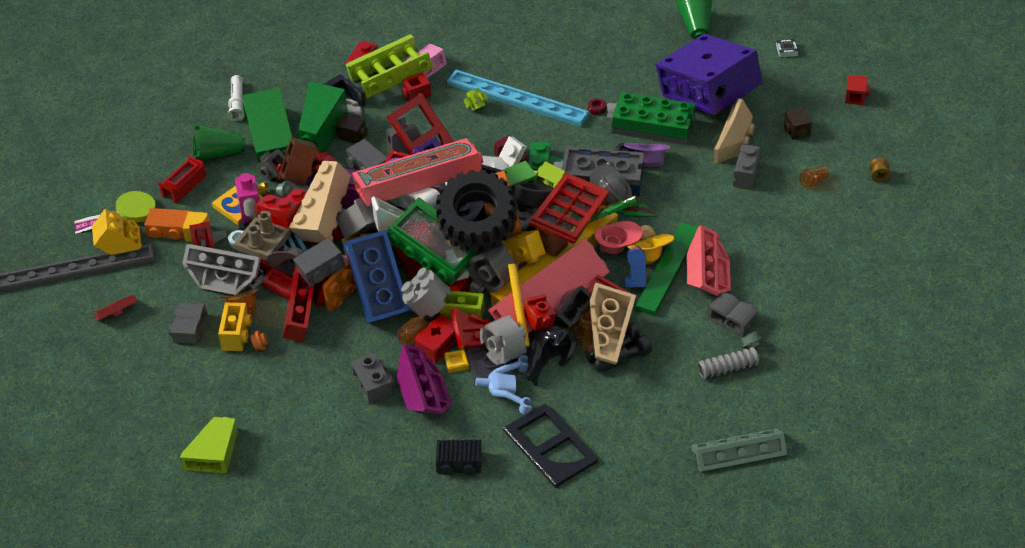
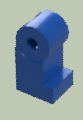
M632 247L627 252L630 276H625V287H646L645 253L640 247Z

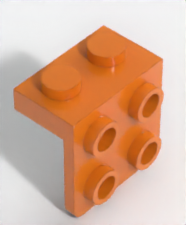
M344 255L342 256L345 266L332 273L323 285L326 308L330 313L335 308H339L343 300L348 295H351L356 288L348 259Z

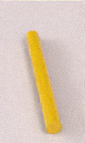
M509 264L508 269L518 326H523L525 329L526 337L524 340L525 347L527 348L530 347L517 266L516 264Z

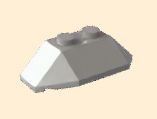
M187 244L182 264L199 288L238 296L257 278L261 257Z

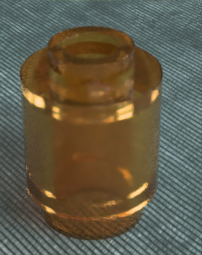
M419 316L411 318L397 330V338L401 344L412 346L415 343L414 339L416 336L423 332L428 325Z

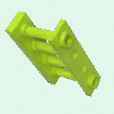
M412 34L345 64L352 82L359 79L362 80L361 84L366 98L402 83V79L433 68L428 51L420 55L417 53L418 49ZM409 56L412 57L411 59H409V60H407V61H405V62H402V61H401L402 59H404V58H406V57H409ZM393 63L396 65L390 69H385V67ZM378 71L379 74L369 78L368 75Z

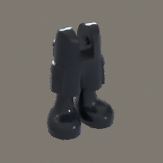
M631 321L627 325L616 365L596 359L594 349L586 355V358L590 364H594L593 367L597 372H605L612 369V367L628 363L630 357L650 354L652 347L648 338L645 335L640 336L637 325Z

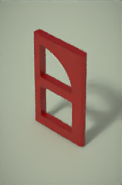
M419 93L418 96L386 116L411 155H413V149L435 135H438L441 145L454 142L422 93ZM418 105L433 128L414 141H411L397 119Z

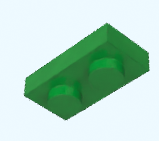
M532 142L528 164L533 171H537L540 166H543L545 161L549 163L551 143Z

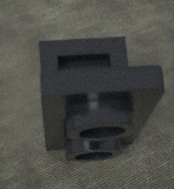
M341 74L324 83V85L345 89L346 95L358 102L360 106L363 107L365 105L363 90Z

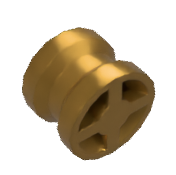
M876 158L870 162L869 169L873 181L885 182L889 180L891 171L887 159Z

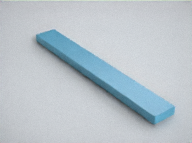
M455 70L447 80V85L468 92L479 88L480 92L485 91L490 99L578 127H582L589 117V111L459 70Z

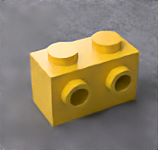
M538 230L523 232L509 237L506 241H501L518 265L524 261H527V264L539 260V256L545 254Z
M225 302L218 333L222 351H243L244 343L248 342L247 328L251 327L252 317L251 314H248L246 303Z

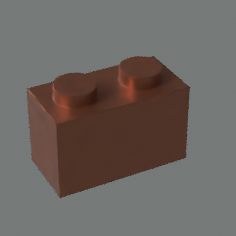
M293 137L290 138L279 173L284 180L306 185L307 179H310L312 175L311 167L313 161H316L318 157V150L315 144Z

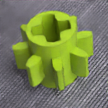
M477 88L466 93L467 98L464 99L466 108L471 107L475 111L486 106L485 101L488 100L485 91L480 92V89Z

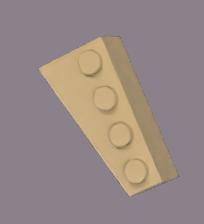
M322 162L289 226V229L302 241L320 243L327 238L333 241L334 237L331 234L337 227L336 216L337 213L341 212L342 205L340 202L346 195L351 177L338 162Z

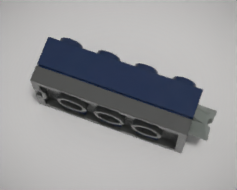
M566 147L563 161L554 162V166L590 182L591 173L596 167L600 165L613 166L629 183L632 196L640 197L641 180L644 171V153Z

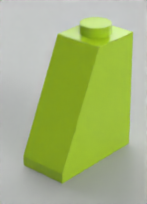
M213 417L181 453L180 459L183 470L227 473L238 434L235 418Z

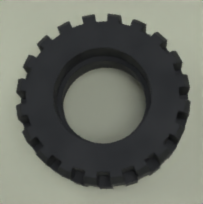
M468 170L469 173L466 174L461 172L457 174L455 179L451 177L447 181V186L443 185L440 189V194L437 195V205L435 207L440 231H442L443 237L450 241L451 245L454 247L459 245L460 250L463 251L471 249L472 252H479L481 249L489 251L492 246L497 248L502 245L501 241H506L510 237V232H513L515 229L517 210L511 186L507 185L505 179H499L498 175L493 172L491 174H487L486 170H480V172ZM472 201H485L496 208L491 216L476 222L464 220L457 214L465 204Z

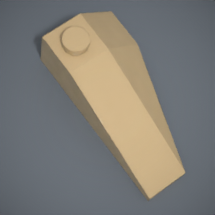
M595 283L590 299L595 358L616 365L636 295L599 283Z

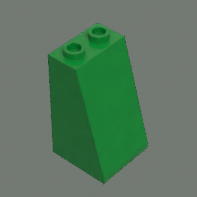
M311 81L308 85L298 131L300 139L314 143L318 153L327 152L337 136L336 125L343 114H348L345 89Z
M280 87L242 95L257 162L261 161L259 158L269 151L271 154L277 149L285 156L292 135Z

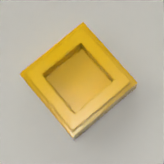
M465 349L444 353L448 373L469 369Z

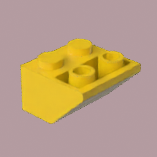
M105 208L92 225L94 247L110 255L139 250L142 247L138 224L132 220L124 219L116 211H110Z

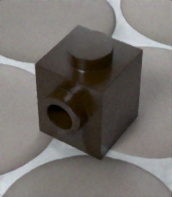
M804 107L785 111L784 130L786 133H789L792 140L811 135L812 122Z
M343 114L336 125L338 139L355 144L360 142L362 138H365L368 132L364 118Z

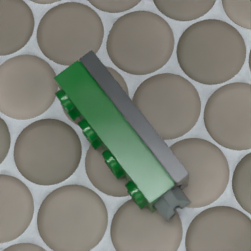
M621 92L617 103L607 104V117L612 119L613 134L687 145L690 138V130H692L695 121L696 104Z

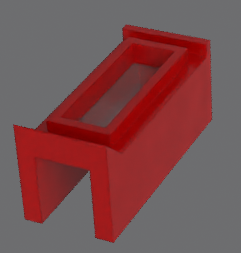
M188 156V159L163 182H158L161 197L165 198L171 193L173 203L177 204L207 176L204 163L199 159Z

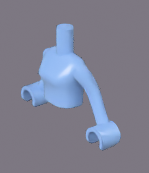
M519 356L517 362L493 370L488 378L476 377L475 386L489 387V391L493 396L508 398L519 403V411L522 414L526 415L532 410L530 398L525 397L522 399L515 395V375L503 374L516 368L520 372H526L529 367L527 356Z

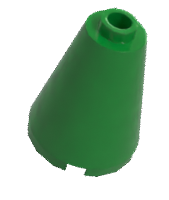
M677 0V8L693 39L703 34L709 35L713 0Z
M194 124L196 135H193V156H195V159L206 161L240 154L242 149H245V138H242V135L239 133L202 124Z

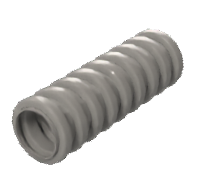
M751 347L749 350L744 349L743 352L739 350L737 353L725 354L724 357L722 355L718 356V358L712 357L711 360L706 359L705 362L700 360L698 369L703 379H707L708 376L712 378L714 375L720 376V373L726 374L727 371L732 373L733 370L739 371L740 368L743 370L746 366L748 368H751L752 365L758 366L759 356L756 349Z

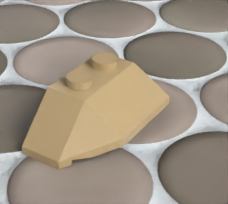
M738 98L733 104L714 149V163H720L739 156L741 146L744 144L749 145V135H753L755 124H752L753 115L743 99Z

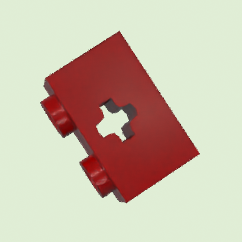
M443 314L432 320L429 326L414 339L415 347L422 348L425 351V355L434 364L457 343L453 321Z

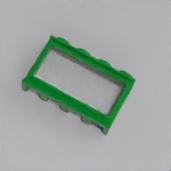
M420 197L387 229L391 245L397 246L408 257L415 259L423 268L431 270L442 281L447 282L451 286L470 267L469 261L478 253L472 252L471 249L463 251L460 250L459 245L457 247L451 245L450 241L446 240L442 235V231H440L436 209Z

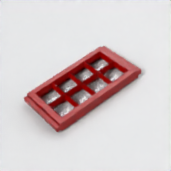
M565 173L533 215L529 225L574 244L605 202L610 191Z

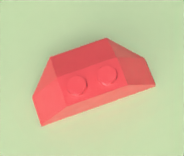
M700 225L687 252V284L716 296L722 292L729 293L731 291L729 257L724 246L719 241L718 233Z

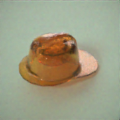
M259 289L212 299L223 298L225 302L246 303L248 314L256 310L255 292H258Z

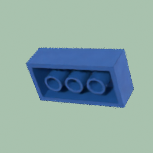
M384 230L343 242L366 322L377 321L409 311V306L403 302V292L401 291L403 285L387 231Z

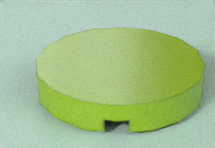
M140 191L124 193L116 201V212L121 217L136 223L146 221L150 208H155L153 197Z

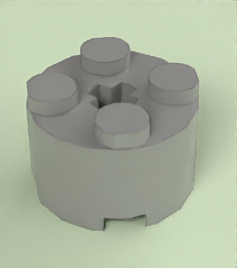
M421 268L417 275L411 281L406 282L401 288L403 302L423 319L426 315L433 317L446 304L443 301L446 294L450 295L451 293L450 287L431 270Z
M510 315L486 324V326L480 329L481 344L486 343L489 353L486 355L496 365L505 364L527 352L524 340L526 337L525 329L523 326H518Z

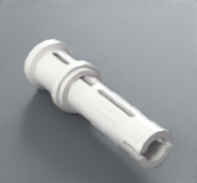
M234 75L231 78V98L228 101V118L231 121H241L245 117L242 99L243 78H240L239 75Z

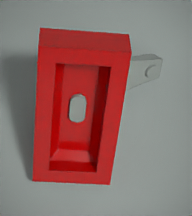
M210 222L189 225L193 245L215 249L214 244L227 237L226 231L211 232Z

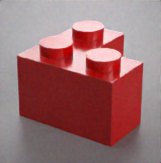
M295 189L285 198L266 195L255 204L257 213L260 215L262 211H268L271 214L273 224L289 229L307 191Z

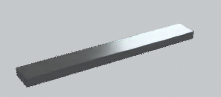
M152 244L142 245L139 250L115 255L102 253L1 273L0 293L155 262Z

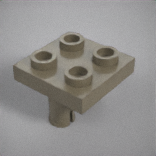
M262 211L258 218L255 217L235 241L234 248L243 253L261 257V259L267 261V256L273 252H278L291 235L290 229L273 224L270 212Z

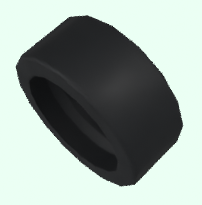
M519 182L515 184L514 196L519 204L540 207L553 189L542 184Z

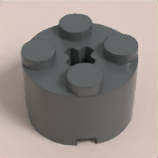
M504 244L497 248L492 246L489 251L482 249L469 261L470 267L468 271L472 280L480 288L482 286L488 288L487 291L491 293L499 291L510 281L509 264H516L517 271L519 269L518 264L508 253V249Z

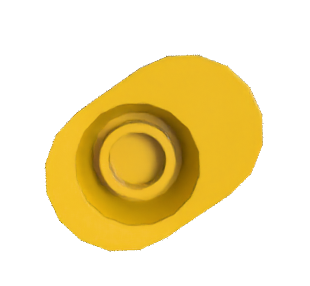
M670 234L655 235L627 247L629 249L632 247L643 249L646 265L660 258L662 246L671 243L674 240V236Z

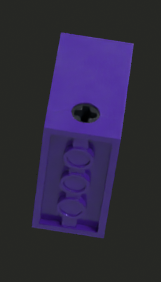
M707 34L699 36L655 64L662 96L671 100L695 103L696 109L712 115L717 114L738 98L740 99L763 84L757 50Z

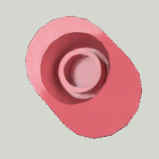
M621 221L599 227L595 231L594 236L599 243L601 253L617 255L626 246L638 242L642 236V230L634 222Z

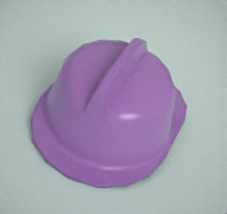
M624 144L625 147L634 149L635 152L644 153V167L662 166L665 150L670 149V146L666 144Z

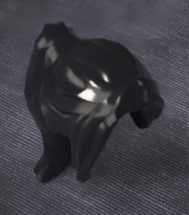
M553 325L545 329V331L538 330L529 347V371L525 374L527 380L532 381L534 386H538L539 374L550 358L561 355V360L558 363L561 366H564L571 359L577 344V338L572 329Z

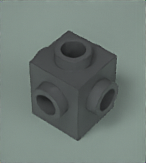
M279 149L271 154L268 151L259 158L261 162L256 167L259 169L260 174L268 181L273 178L279 179V172L276 167L278 164L282 165L285 156Z

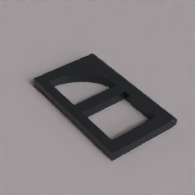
M546 403L503 428L508 437L555 488L598 463L597 457ZM546 415L561 433L534 448L519 430ZM569 440L585 458L575 462L559 463L548 460L543 455Z

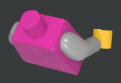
M248 173L241 174L235 178V186L242 223L253 221L255 217L258 218L255 205L259 202L258 194L263 196L270 191L266 188L269 186L267 182L258 185L254 175Z

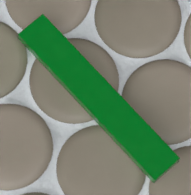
M680 223L674 234V240L669 243L636 304V311L652 316L656 315L687 257V252L698 227Z

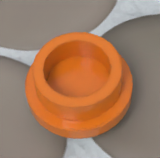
M259 330L255 331V334L251 335V341L255 350H266L265 345L268 344L265 333H261Z

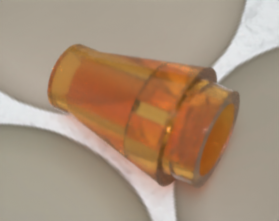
M826 166L804 169L799 176L800 182L806 188H813L829 176V170Z

